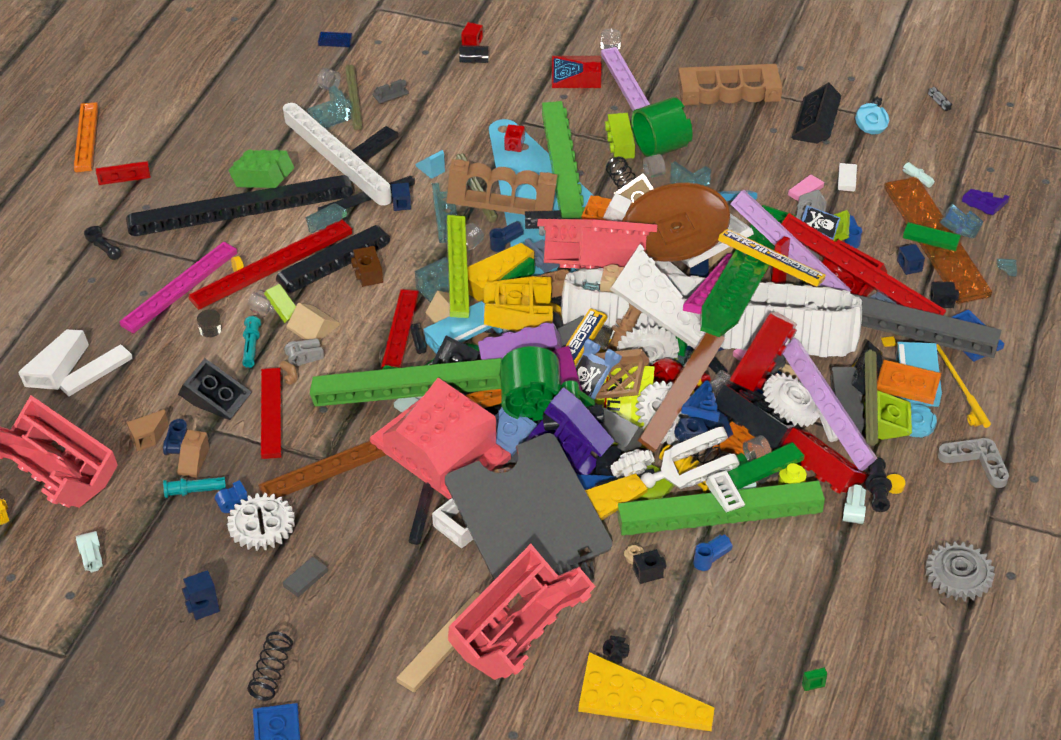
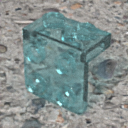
M336 86L329 87L330 101L307 109L308 114L324 128L351 119V103L349 100H346L342 91H339Z
M675 161L671 163L670 184L695 183L710 188L711 169L707 166L692 173Z
M446 257L415 271L416 288L430 303L437 291L449 293L448 259Z

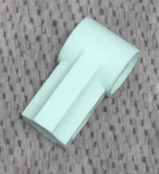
M854 485L848 489L847 503H845L843 513L844 522L864 523L866 490L861 485Z
M94 531L76 536L85 570L90 572L98 571L103 564L99 551L101 548L97 532Z

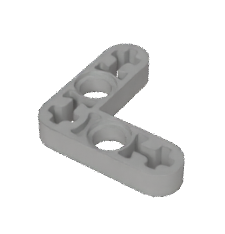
M991 439L966 440L945 443L940 446L938 451L940 461L955 463L979 459L992 486L1002 488L1007 485L1009 473L996 444ZM967 448L970 449L972 452L965 453L961 449ZM987 461H995L997 465H990Z

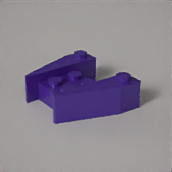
M563 387L544 412L560 425L558 429L545 431L542 420L526 441L546 433L553 434L557 438L574 472L579 475H589L596 467V459L591 453L595 452L601 457L614 440L573 393Z

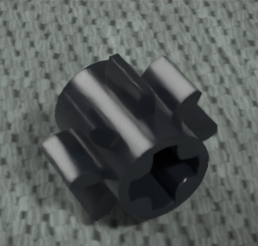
M611 635L610 639L604 642L603 654L608 656V661L622 663V659L628 657L630 648L627 643H624L625 637Z

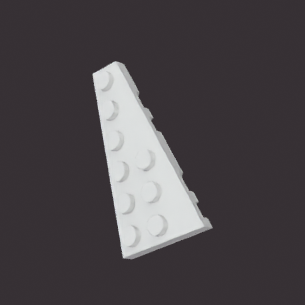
M640 244L610 290L695 349L705 333L700 331L701 321L694 313L683 311V304L685 303L682 299L683 296L668 277L659 271L655 266V261L647 256L643 251V246Z

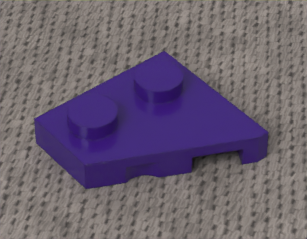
M970 189L963 195L962 202L970 207L982 210L986 214L994 215L1008 203L1010 196L1004 195L1002 199L993 197L991 192Z

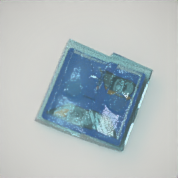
M953 204L947 208L940 221L949 230L969 238L976 237L984 222L971 210L965 215Z

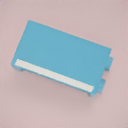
M482 301L469 307V318L449 316L423 329L426 343L436 354L446 335L462 343L490 328H493L499 334H503L501 328L484 325L485 304Z
M897 343L895 357L896 361H899L900 364L939 373L936 343ZM941 381L939 382L933 405L902 397L900 399L911 402V404L939 407L942 395Z

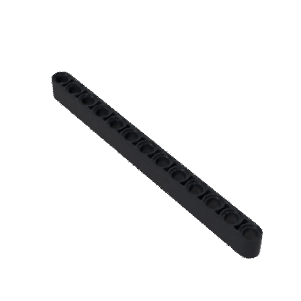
M339 175L278 186L276 188H267L135 212L127 215L126 224L128 233L131 236H141L343 199L353 194V188L348 176Z

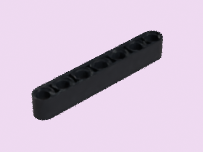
M374 225L280 271L276 276V282L287 293H293L351 264V258L354 257L353 250L374 246L375 250L378 251L389 244L390 236L379 225Z

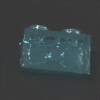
M334 203L305 218L309 232L314 233L325 229L334 222H339L348 215L346 209Z

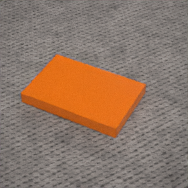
M884 360L877 381V390L886 394L933 405L942 373Z

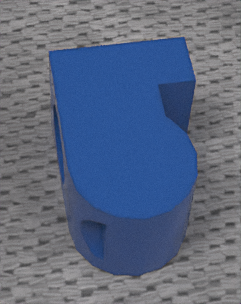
M240 480L234 482L232 488L222 489L215 495V501L223 513H230V510H235L234 505H241V499L248 501L247 491Z

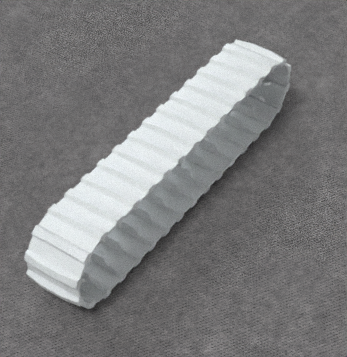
M604 268L578 269L576 272L568 273L564 280L562 291L561 316L563 326L582 315L585 317L591 308L607 315V320L597 336L612 339L615 333L612 330V326H619L616 320H622L623 315L626 314L629 308V303L615 293L598 291L600 290V281ZM666 275L683 296L684 302L688 300L706 279L699 276ZM774 282L760 283L739 323L722 335L725 337V340L720 346L723 349L736 348L747 351L769 314L779 312L797 324L795 328L797 332L792 340L794 338L798 339L808 355L826 358L828 356L843 357L857 350L862 324V300L850 294L849 291L832 289L831 287L797 286L793 284H775ZM816 303L819 310L800 308ZM641 313L634 328L639 330L641 325L644 328H647L648 325L651 328L658 325V329H661L663 326L644 313ZM694 313L701 321V314ZM788 339L785 346L789 344L792 340Z

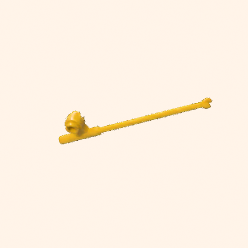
M936 344L937 351L963 390L971 406V412L967 415L969 425H974V427L983 425L985 428H988L991 422L975 397L970 394L941 347Z

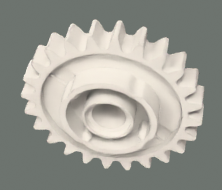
M641 325L639 330L633 328L632 333L627 331L626 336H621V341H618L617 351L642 349L649 358L650 365L661 358L673 360L677 358L679 344L676 336L671 334L670 331H665L664 327L658 329V325L654 328L648 325L647 328H644Z
M776 373L775 376L772 375L765 382L763 387L765 391L763 395L767 397L765 401L770 403V408L775 409L774 413L780 414L781 419L783 417L786 418L787 423L792 421L794 426L798 423L801 427L803 425L808 427L810 424L813 425L820 417L821 411L813 401L809 391L803 386L802 382L798 381L797 377L793 379L790 374L786 377L784 373L781 376Z

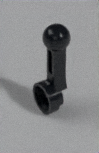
M91 226L84 231L86 240L94 243V246L106 252L111 260H117L121 257V249L111 245L102 238L103 232L101 227Z

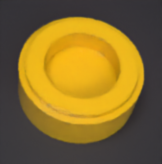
M241 257L231 258L234 272L244 268Z
M898 474L888 475L887 478L892 482V488L889 492L892 494L903 492L905 479Z

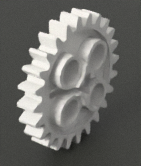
M662 381L660 384L658 382L650 384L637 398L639 403L635 407L640 410L636 412V415L641 416L638 422L644 423L641 429H645L672 386V382L667 385L665 381ZM680 411L679 417L677 416L661 444L665 441L668 444L673 442L677 444L679 441L675 438V428L681 418L691 417L682 414Z
M257 493L253 499L251 496H248V501L241 499V505L235 504V510H230V516H228L227 525L230 537L234 538L235 543L239 542L241 547L247 544L248 550L252 546H255L256 551L259 550L260 546H263L264 550H267V545L275 548V542L282 544V538L288 539V533H292V527L295 526L292 506H288V501L283 502L282 497L275 499V494H272L269 498L266 493H264L263 497H259ZM258 509L262 510L265 534H261Z

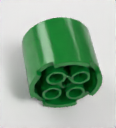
M676 97L635 109L632 113L633 135L639 149L647 158H654L687 147L688 143L692 141L691 120L686 118L683 111L685 106Z
M528 346L512 350L502 358L500 378L503 410L515 419L528 417L533 418V421L542 420L546 408L561 391L558 357L548 349Z

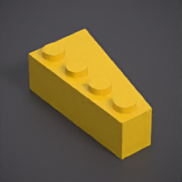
M519 243L468 266L469 295L484 303L485 283L500 280L529 257L534 259V250Z

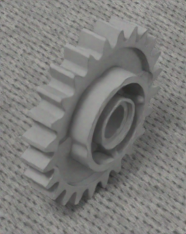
M954 541L953 546H950L946 542L945 548L938 545V549H933L932 554L928 555L925 575L929 576L928 582H933V589L940 588L939 594L947 593L946 598L953 595L956 601L959 597H962L964 601H966L967 597L974 600L975 595L981 598L983 592L988 593L989 587H992L995 573H993L994 566H991L992 560H986L987 554H980V548L973 550L972 544L966 547L965 542H963L959 546Z

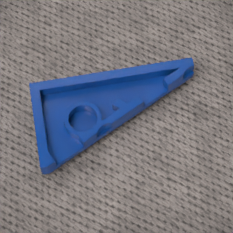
M705 381L683 404L682 414H686L691 418L699 417L715 422L719 421L720 413L717 412L714 393H712V386L709 381Z

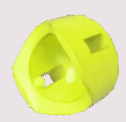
M795 463L789 464L787 468L779 472L778 485L806 482L807 474L805 469Z

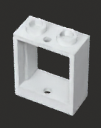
M451 498L432 513L433 526L462 549L473 538L468 528L464 529L451 519L459 512Z

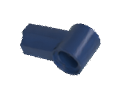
M516 221L502 229H492L489 233L490 249L494 252L505 250L507 243L523 235L521 225Z

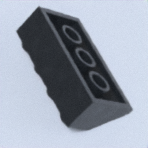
M830 82L803 97L791 137L793 140L818 144L830 138L842 96Z

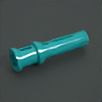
M249 316L244 321L246 328L243 331L245 345L242 364L247 368L254 366L256 341L260 337L259 327L261 326V320L255 316Z
M225 477L187 481L181 478L180 481L170 482L163 480L164 496L168 498L172 495L185 496L187 493L226 489Z

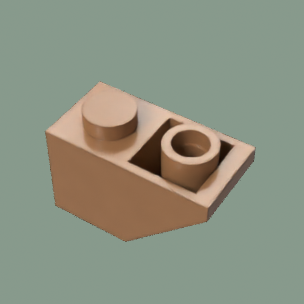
M165 410L127 422L130 437L137 451L158 443L168 427Z

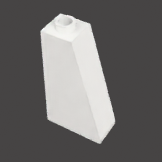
M65 330L18 372L24 386L58 390L65 377L68 376L89 346L84 331Z

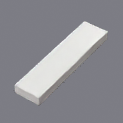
M120 344L66 376L59 388L66 395L71 396L133 359L132 354Z

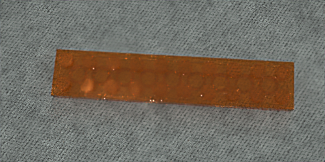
M911 177L885 183L884 189L906 224L909 222L954 233L941 223L944 217L919 178ZM960 241L956 251L918 242L942 281L954 282L955 289L959 291V299L955 301L957 304L991 297L992 290Z

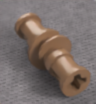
M629 303V308L626 314L623 315L622 320H616L619 326H612V330L615 333L609 345L605 347V352L608 349L617 351L618 341H621V336H626L627 331L633 332V328L643 312Z

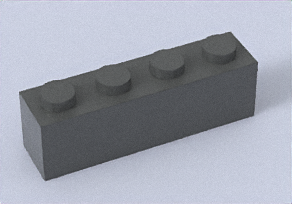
M832 367L830 377L831 389L862 434V430L866 428V418H862L864 404L860 403L862 393L852 386L855 379L853 375L856 369L855 367Z
M603 407L605 422L600 424L614 442L618 444L617 448L625 453L639 449L642 444L637 440L644 430Z

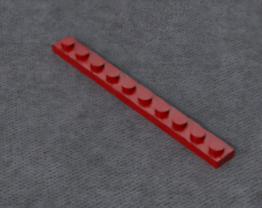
M788 213L781 223L804 246L897 304L942 316L945 315L947 310L792 214Z
M341 219L189 294V300L200 310L351 235L352 228Z

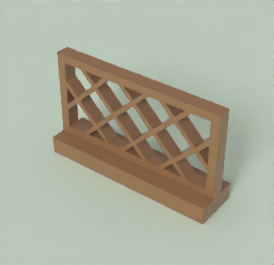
M642 349L614 351L621 355L622 358L618 364L611 368L608 374L611 379L601 386L595 399L638 396L644 367L649 365V358ZM606 352L596 353L594 355L605 360ZM638 366V369L632 375L628 373L630 369ZM616 368L622 369L615 376L610 374ZM624 374H627L629 377L620 384L617 380ZM633 381V389L625 390L624 388ZM614 383L618 385L613 391H607Z

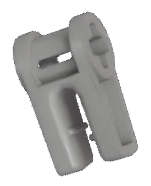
M319 339L292 341L286 344L284 348L286 355L289 356V363L295 367L324 358V352L322 347H320Z

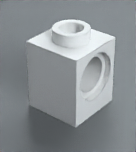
M615 193L603 218L608 221L622 222L631 200Z

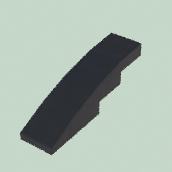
M870 341L866 342L854 366L856 371L853 375L855 379L852 383V386L864 396L865 352L872 350L877 353V379L883 358V352Z

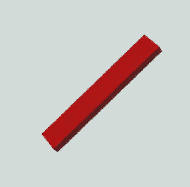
M400 289L381 370H383L385 365L402 368L419 291Z
M281 368L261 369V459L281 458Z

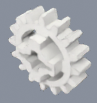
M636 449L622 454L621 458L618 459L619 461L611 465V470L614 477L641 474L645 472L646 466L651 465L655 459L651 451Z

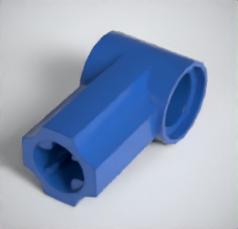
M850 215L849 238L844 239V242L854 248H858L861 243L862 229L857 226L854 216Z
M724 534L717 536L708 543L698 544L695 549L694 567L700 571L709 570L714 561L732 550L733 545L730 539Z

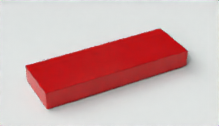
M148 161L95 168L99 185L151 178Z
M784 236L775 244V251L788 257L790 238ZM773 267L772 282L775 284H786L787 273Z

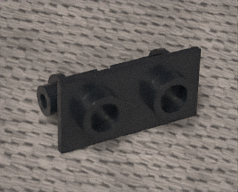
M560 210L525 211V229H539V226H537L538 219H561Z

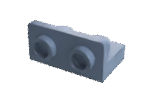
M529 239L525 240V245L534 250L535 265L544 273L560 266V264L544 263L545 241L543 239L532 243Z

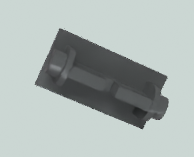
M399 79L391 82L390 88L388 84L376 87L372 95L381 104L407 95L409 92L404 87L406 86V81Z

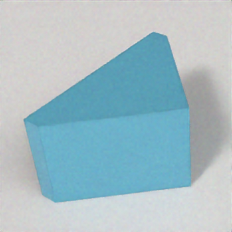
M441 150L415 165L433 179L445 172L444 152Z

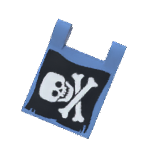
M806 205L801 221L834 240L840 217Z
M587 339L584 343V353L576 366V371L582 392L594 400L611 368L620 362L622 356L608 349L604 360L594 355L600 350L601 346Z

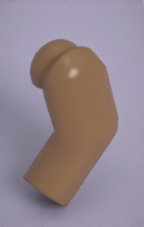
M282 361L280 368L288 374L284 377L286 384L296 383L298 376L295 366L287 361Z

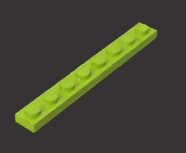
M447 215L450 317L469 318L465 216Z

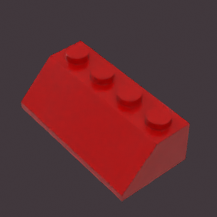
M779 312L770 313L731 376L730 381L751 391H756L758 388L762 389L767 381L765 376L768 372L771 373L777 364L775 362L778 355H783L787 348L785 346L788 339L792 340L795 336L797 324Z
M793 427L781 447H784L793 442L804 454V460L801 461L800 466L809 472L810 470L815 472L817 479L824 483L826 481L830 483V488L839 494L841 492L847 493L849 487L861 485L869 476V474L859 470L855 464L808 431Z

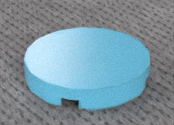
M867 103L862 105L856 112L855 120L858 127L864 132L879 134L887 128L889 116L884 108H880L874 103Z
M911 404L912 434L909 436L925 437L933 433L937 424L936 415H933L931 409L926 406Z

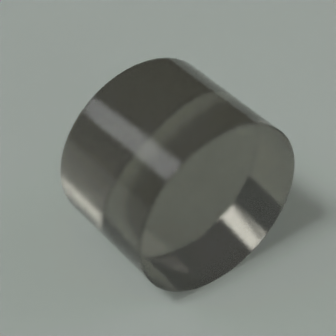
M209 309L198 314V329L202 336L215 337L221 333L222 323L219 312Z
M604 324L593 340L601 346L600 349H606L613 332L612 327Z

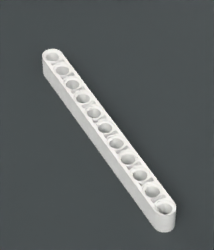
M287 103L283 106L285 123L344 175L348 176L354 184L377 204L388 205L391 203V189L387 181L297 104Z

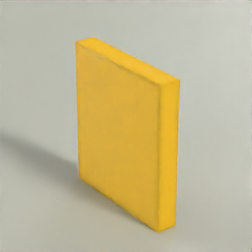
M894 336L881 338L884 347L897 346Z

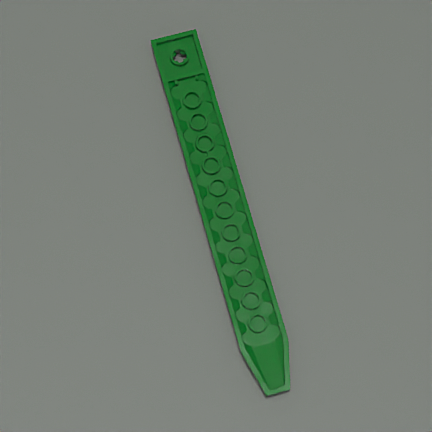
M762 205L780 224L788 215L787 212ZM751 224L750 228H752L754 234L747 238L775 251V246ZM736 249L701 308L700 331L720 337L736 326L770 265Z

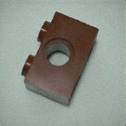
M370 246L353 250L354 257L351 258L352 268H356V280H360L362 287L383 283L382 267L375 247Z

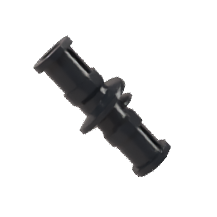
M877 457L868 466L870 475L867 477L865 484L873 496V510L885 512L890 508V501L887 499V496L892 488V482L887 478L884 471L886 468L885 460Z

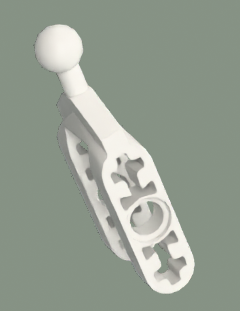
M718 427L664 451L661 471L654 474L644 473L640 479L647 488H652L656 481L665 478L679 489H683L706 481L708 476L725 470L730 471L739 466V461L736 454H729L679 476L674 461L710 448L728 438L724 427Z

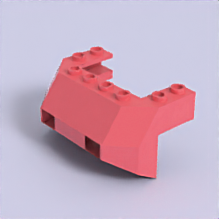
M31 395L12 428L7 429L0 426V459L8 458L19 464L17 467L27 473L30 472L32 474L31 477L36 481H43L45 488L41 492L47 495L46 499L53 504L58 505L60 503L68 508L71 506L80 508L106 487L118 466L112 450ZM53 440L65 448L63 453L51 445Z
M530 544L449 626L448 641L466 662L492 679L496 680L501 677L505 679L512 673L516 675L525 667L523 663L529 658L526 654L517 658L519 653H524L531 647L530 642L544 633L543 628L546 625L552 624L558 618L556 614L561 609L568 606L574 607L579 602L584 603L591 597L590 592L596 586L580 567L558 576L533 545ZM519 593L522 597L510 609L507 606L508 603Z

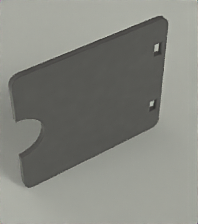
M551 433L543 434L516 445L518 461L514 468L508 472H492L486 469L480 461L454 470L445 476V485L494 580L530 544L533 545L549 565L553 566L555 571L557 564H561L564 570L566 564L573 567L574 563H583L610 551L612 547V540L557 438ZM588 547L591 553L580 557L578 551Z

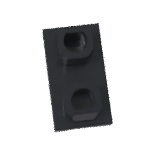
M459 45V62L488 63L489 46Z

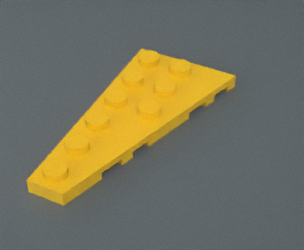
M589 652L578 712L712 731L714 707Z

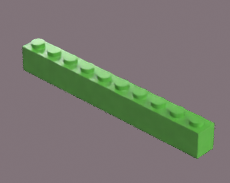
M562 101L542 102V118L552 174H558L555 192L561 219H581L585 207H582L584 202L583 195H580L581 184H577L579 183V173H575L577 172V163L575 161L571 131L567 129L569 128L567 110L563 108Z
M502 359L313 376L309 394L315 407L422 397L437 378H440L460 393L501 389L500 363Z
M819 481L738 490L745 506L727 513L712 493L618 503L617 518L621 536L635 535L639 533H654L665 530L817 514L823 512L825 498ZM729 494V495L724 496V497H725V499H726V498H729V497H732V496H731V494ZM735 500L728 502L729 505L736 503Z

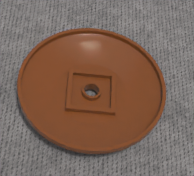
M673 183L652 189L637 198L629 206L622 222L657 225V232H649V236L646 238L645 253L655 261L673 262L696 257L713 248L719 242V235L729 228L730 210L726 200L717 191L707 186L695 183Z

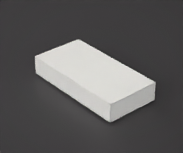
M839 164L838 190L855 191L856 164Z

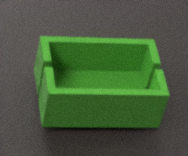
M250 149L245 151L243 156L235 161L228 171L236 187L276 188L284 180L283 177H286L294 169V165L287 151Z

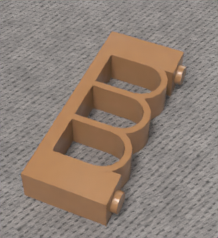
M777 64L679 68L678 84L683 105L713 104L718 100L725 103H737L741 99L748 102H760L763 99L764 102L781 101L782 84ZM745 82H760L761 86L751 87L745 84ZM722 83H737L738 87L728 88L722 85ZM699 84H715V88L705 89L700 87Z
M452 159L447 192L448 204L525 215V211H553L558 174L540 172V175L533 171L524 170L516 175L512 169L507 167H497L491 171L485 164L474 163L469 165V161ZM471 177L483 178L487 183V193L467 190L468 179ZM498 180L508 182L512 187L511 196L491 193L492 184ZM521 184L532 185L536 189V200L515 197L516 188Z

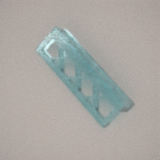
M432 183L439 243H447V224L445 222L447 215L457 216L456 206L441 200V198H447L448 191L440 192L439 183ZM448 208L452 211L447 214L443 210Z

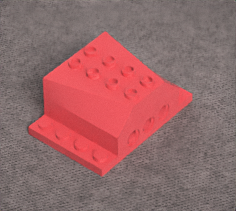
M538 219L537 226L544 227V230H546L544 263L560 264L559 268L597 269L608 265L625 267L640 244L644 248L643 251H646V238L649 236V232H657V225L586 219Z
M440 378L436 379L421 399L370 437V442L376 445L378 449H381L386 455L425 483L428 482L432 488L449 500L452 497L445 485V476L448 473L480 461L486 469L493 472L511 460V454L496 444V417Z

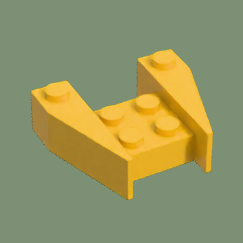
M532 276L486 282L484 289V303H486L484 306V325L520 332L523 328H536L543 323L552 324L553 308L550 306L551 277Z

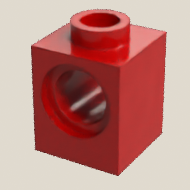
M468 22L461 33L462 45L479 46L483 39V25Z
M508 124L504 136V148L506 151L521 152L525 141V126Z

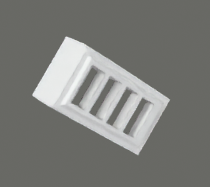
M726 470L708 476L706 485L726 513L745 506ZM731 494L732 497L725 499L724 496ZM733 500L736 501L735 504H732V505H729V504H728V502H730V501H733Z

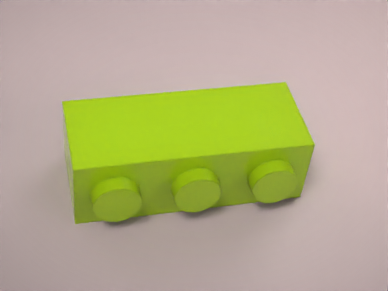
M628 113L608 114L607 121H605V131H608L607 141L611 142L609 143L610 153H613L614 157L635 158V142Z

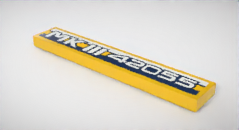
M726 229L719 235L718 240L813 286L818 287L825 280V274L729 229Z
M590 308L566 344L570 348L575 368L584 353L585 341L587 339L592 341L595 339L607 320L606 314Z

